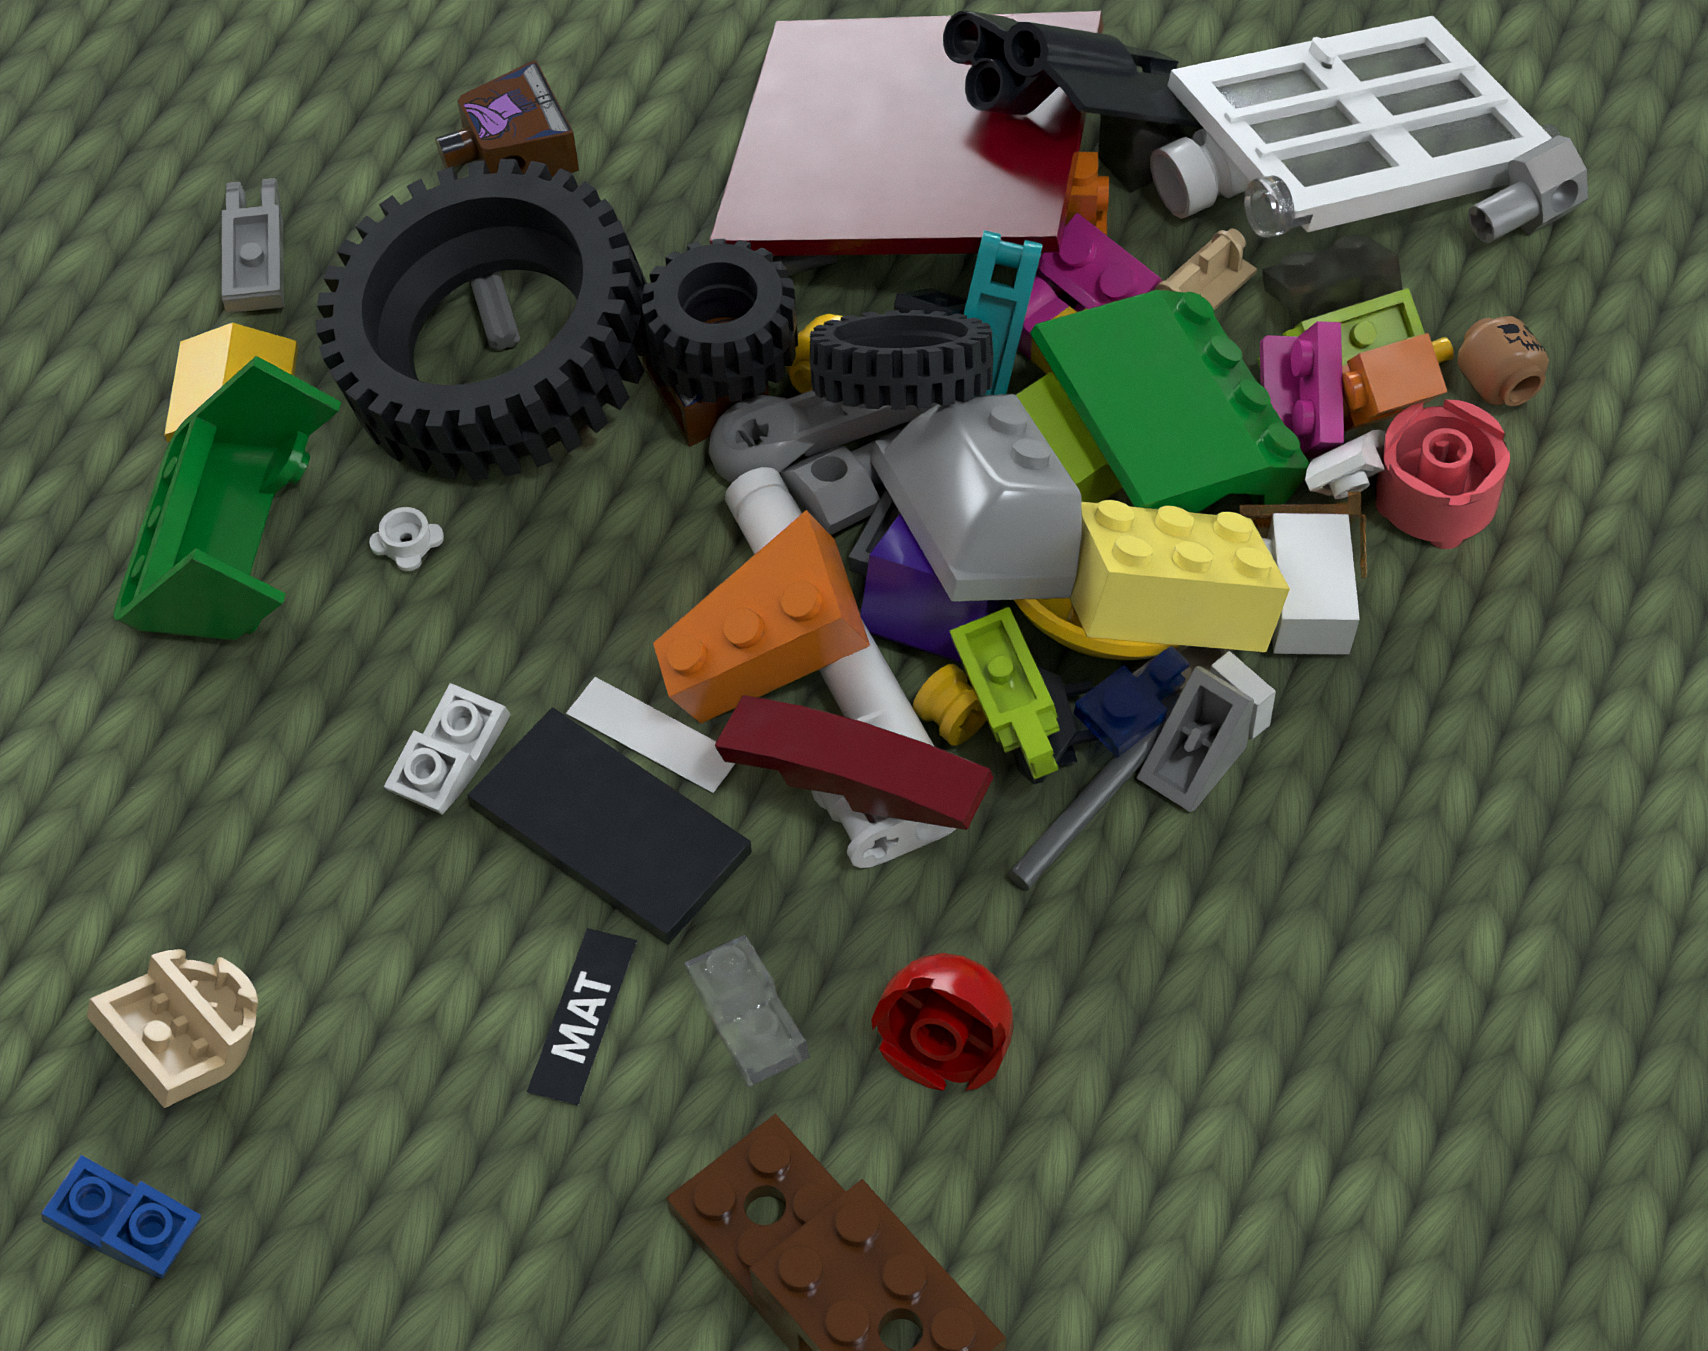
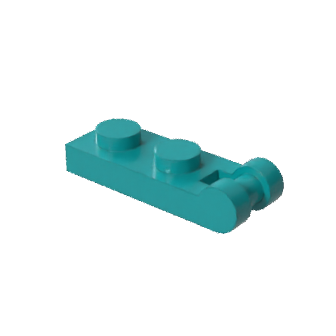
M984 230L963 315H967V319H980L982 323H988L990 329H992L993 382L992 388L987 390L984 395H997L1007 393L1041 255L1042 244L1025 240L1023 245L1000 240L1001 234ZM994 264L1017 269L1013 286L991 281Z

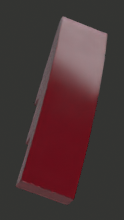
M747 695L741 697L714 745L724 762L779 770L788 787L844 795L853 812L968 830L994 778L989 768L925 742L847 717L801 705Z

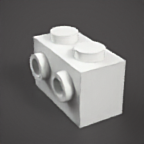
M1273 513L1268 536L1262 539L1290 588L1272 636L1273 653L1350 654L1360 619L1349 515Z

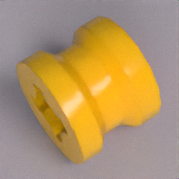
M948 664L931 675L922 685L913 702L915 713L925 722L934 721L938 724L940 736L952 746L967 741L987 720L974 689L967 684V674L955 664Z

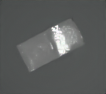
M742 935L685 962L688 975L710 1019L748 1087L810 1058L806 1040L778 998L772 976L746 935Z

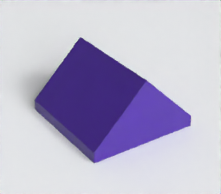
M900 513L869 555L861 618L871 635L962 664L952 641L950 630L999 611L1003 600L951 601Z

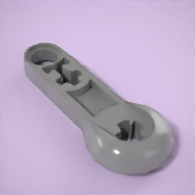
M813 391L789 399L767 395L747 397L731 405L716 421L710 435L709 455L716 473L728 482H733L740 475L761 467L773 468L780 473L802 454L809 457L913 420L931 408L917 409L914 405H909L905 407V410H891V406H882L880 409H866L865 404L850 407L844 406L843 401L838 403L826 401V397L820 398ZM932 403V404H931V408H933L934 406H936V405H938V404ZM760 438L762 443L756 446L754 441Z

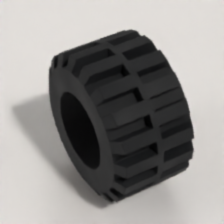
M724 238L712 239L713 244L701 246L698 241L688 244L687 251L682 254L674 251L666 256V266L656 265L649 274L651 283L644 285L642 309L650 361L654 370L660 371L661 380L669 387L678 384L679 393L686 397L692 398L697 393L703 395V402L716 403L718 397H729V402L743 400L742 394L751 392L756 396L767 391V381L778 383L785 376L784 366H792L795 360V347L798 346V328L793 281L788 279V270L781 261L773 262L772 253L764 248L756 251L751 250L750 242L738 240L735 245L726 244ZM719 317L737 318L734 321L722 324L704 323Z

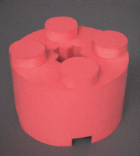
M1444 399L1443 406L1423 408L1424 402L1411 405L1400 412L1387 429L1383 446L1384 454L1382 451L1381 456L1385 470L1378 472L1376 508L1382 516L1388 518L1393 525L1410 536L1430 541L1432 545L1440 549H1452L1458 547L1463 542V539H1467L1482 531L1494 518L1510 463V450H1507L1503 440L1505 433L1501 425L1483 409L1460 400Z

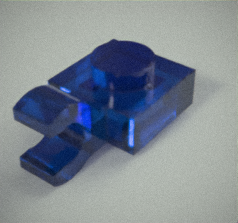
M1170 646L1156 656L1138 678L1123 665L1076 701L1074 714L1118 758L1165 721L1168 709L1160 701L1171 695L1185 683L1186 678L1181 673L1189 667V662L1173 646Z

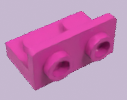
M1078 213L1064 227L1060 252L1043 253L1040 256L1035 275L1044 280L1058 298L1064 293L1077 305L1073 309L1077 312L1154 291L1155 287L1163 281L1158 275Z
M1317 321L1298 337L1265 336L1260 341V383L1269 393L1270 403L1285 426L1297 436L1300 442V449L1305 457L1316 458L1344 443L1341 322Z

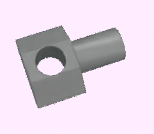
M1560 135L1555 136L1511 160L1508 163L1509 186L1470 207L1468 220L1475 235L1482 242L1490 243L1518 227H1521L1528 235H1531L1577 209L1588 199L1587 168L1571 139Z
M895 430L877 440H894L901 430ZM875 441L852 452L845 446H837L817 453L779 473L801 513L807 510L830 535L871 516L880 501L875 487L883 484L870 461Z

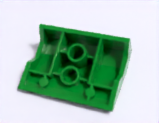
M1154 290L1036 324L1031 330V336L1134 507L1159 509L1163 506H1175L1187 512L1198 513L1229 493L1248 494L1263 519H1272L1273 513H1277L1305 480L1306 471L1310 463L1300 449V442L1297 436L1285 426L1270 403L1269 393L1256 381L1242 359L1240 348L1228 338L1214 316L1212 305L1201 294Z

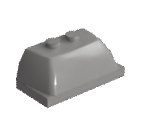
M1016 395L974 396V399L966 402L955 400L953 405H936L915 417L894 440H875L870 461L951 601L1071 597L1077 574L1082 536L1081 494Z

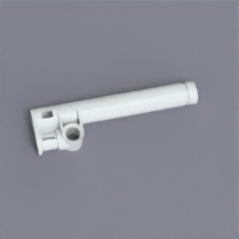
M761 467L740 475L731 483L725 494V501L754 554L802 514L779 472L773 468ZM863 622L870 646L819 669L844 717L862 721L934 746ZM811 790L814 800L820 807L828 810L832 820L842 823L852 841L848 846L847 854L853 866L859 868H869L885 863L939 840L956 830V828L853 812L844 795Z

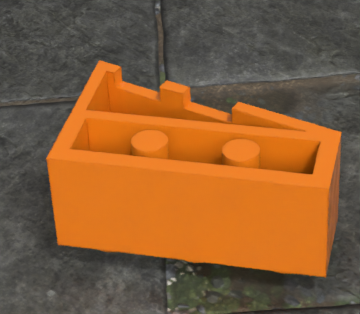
M805 510L653 642L669 698L699 723H704L736 708L743 695L760 697L828 666L841 658L870 646L836 541Z

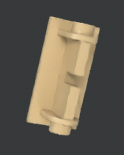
M1233 228L1228 231L1220 230L1169 278L1160 282L1155 287V290L1201 294L1215 311L1257 273V268L1242 259V249L1246 245L1243 235Z

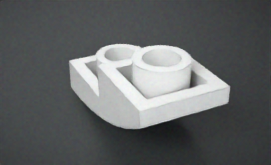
M1372 430L1313 459L1307 468L1305 477L1309 490L1328 496L1333 494L1335 499H1343L1366 489L1370 485L1368 477L1385 470L1381 461L1382 451L1384 454L1385 431Z
M450 683L424 733L413 730L384 788L389 792L443 815L463 792L488 756L511 716L510 712L499 703Z

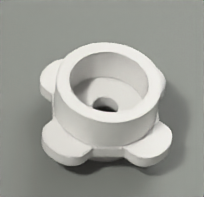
M401 507L388 512L382 518L379 524V532L371 536L369 543L374 554L387 555L396 561L397 567L400 570L412 571L421 566V558L430 548L437 547L443 542L444 535L439 525L428 524L425 515L421 511L411 507ZM412 538L410 541L402 542L404 539Z

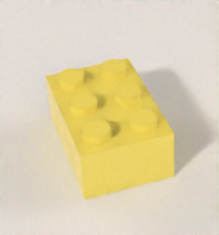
M1103 500L1100 503L1081 502L1082 536L1077 574L1070 600L1087 637L1267 652L1290 588L1251 518H1246L1234 512H1221L1218 515L1191 513L1175 506H1163L1159 509L1131 507L1115 500Z

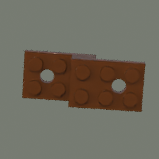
M776 1113L666 1197L668 1209L790 1351H896L888 1348L882 1342L880 1334L886 1324L898 1319L912 1321L923 1334L919 1343L906 1351H1003L1006 1349V1337L871 1187L861 1179L845 1191ZM760 1197H773L784 1204L786 1210L783 1216L777 1222L769 1225L754 1223L746 1215L749 1205Z

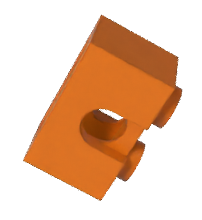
M1429 333L1359 353L1347 361L1348 365L1342 366L1344 432L1396 417L1411 405L1421 402L1426 404L1448 392Z

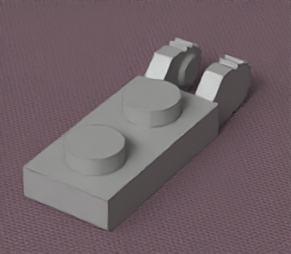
M275 178L262 179V187L260 189L262 206L246 208V194L240 182L226 184V210H222V301L226 313L284 307L283 217L280 209L281 200L278 182Z

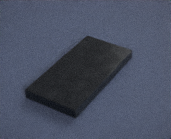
M553 707L467 795L470 807L667 945L672 942L752 853L751 841Z

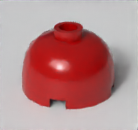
M947 953L920 957L899 970L887 984L871 1019L872 1031L877 1026L878 1032L883 1039L879 1050L885 1060L906 1078L930 1089L943 1091L946 1087L944 1079L956 1083L968 1082L965 1089L967 1091L978 1089L995 1078L1011 1043L1014 1029L1011 1002L1001 981L984 965L961 955Z

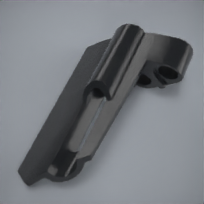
M967 10L958 11L946 23L943 32L945 53L955 63L972 65L965 79V94L970 105L978 111L1008 115H1028L1060 87L1079 112L1203 128L1167 86L1171 71L1177 69L1179 61L1160 52L1126 46L1118 38L1108 34L1034 22H1018L1004 16ZM1136 66L1141 67L1143 72H1138ZM1216 87L1234 109L1247 107V105L1223 87Z

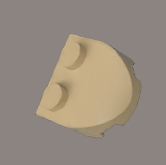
M176 949L151 955L147 974L90 998L87 1018L159 1103L166 1108L223 1081L237 1070L246 1057L251 1044L256 1023L258 997L249 978L226 959L218 957L215 964L211 965L201 961L187 960L186 952L182 949Z

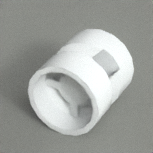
M1204 128L1196 131L1192 139L1183 137L1153 150L1150 157L1151 173L1158 194L1170 212L1180 219L1213 206L1219 195L1228 199L1255 187Z

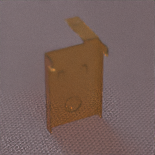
M1348 492V502H1336V504L1239 505L1240 515L1251 518L1256 528H1270L1273 513L1348 514L1350 525L1356 520H1360L1359 564L1361 567V579L1367 577L1365 514L1361 515V492Z

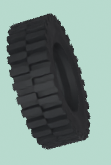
M500 159L498 172L494 174L490 173L485 160L468 163L469 177L458 179L453 167L438 171L437 175L440 185L429 190L425 187L422 179L409 184L407 188L412 199L400 205L395 197L391 195L379 204L385 215V218L379 223L366 215L356 226L362 242L356 244L345 239L337 250V254L345 268L329 265L323 278L331 292H320L317 301V308L323 316V319L316 320V334L323 344L319 346L322 358L371 439L377 445L381 443L387 454L400 462L405 456L412 469L427 473L433 463L440 477L456 479L460 466L463 464L472 480L488 479L489 466L493 463L499 465L505 477L521 473L519 458L531 455L537 468L553 461L548 447L561 441L569 453L583 444L577 430L584 424L588 425L596 434L609 422L602 407L607 403L621 410L630 398L622 380L638 384L645 371L638 356L650 357L642 309V293L647 282L621 221H618L615 211L606 199L601 201L596 189L586 181L578 187L574 175L561 168L552 178L546 164L531 161L525 175H523L516 159ZM528 270L556 279L575 296L577 300L576 306L561 331L544 349L522 365L499 376L468 384L439 385L418 380L414 365V349L419 331L434 307L444 297L464 283L493 272Z

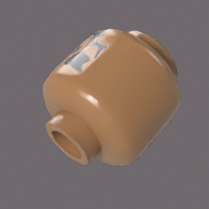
M1513 316L1497 317L1495 319L1484 318L1473 324L1464 336V343L1459 349L1457 359L1461 373L1483 401L1492 405L1508 406L1523 404L1541 390L1545 384V374L1549 363L1544 347L1524 322Z

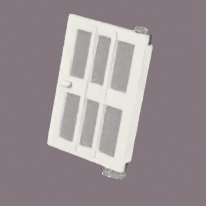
M1434 16L1322 39L1314 37L1312 41L1173 69L1167 85L1251 181L1245 192V212L1252 229L1264 238L1284 234L1292 227L1302 226L1307 232L1508 185V163L1511 160L1560 135L1557 128L1552 124L1539 125Z

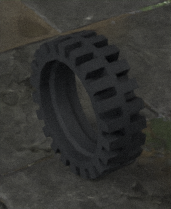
M891 310L881 315L875 312L862 313V317L848 315L841 317L840 320L832 319L826 321L824 325L814 327V331L810 333L812 391L820 398L826 397V401L832 403L843 401L844 406L850 407L865 404L866 409H880L882 406H891V410H905V407L909 405H914L917 409L931 408L932 403L947 406L955 404V400L963 402L972 400L974 396H982L987 390L992 388V329H990L988 323H982L980 319H967V315L953 314L947 316V312L941 311L924 314V310H910L909 313Z

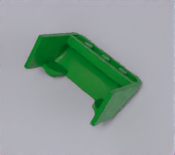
M255 356L189 415L178 427L165 451L115 604L114 619L137 631L223 640H236L244 633L252 634L262 619L283 604L286 593L250 575L274 494L287 483L296 484L303 476L310 461V453L305 451L309 436L339 412L341 401L264 359Z

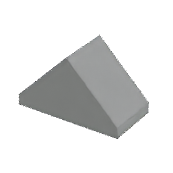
M1201 666L1195 667L1137 779L1187 811H1194L1246 749L1254 699Z

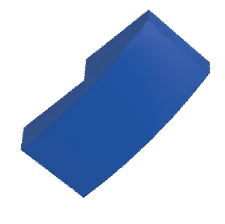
M80 1155L41 1213L43 1222L107 1256L163 1279L201 1220L200 1214L146 1183L140 1181L135 1186L83 1155Z

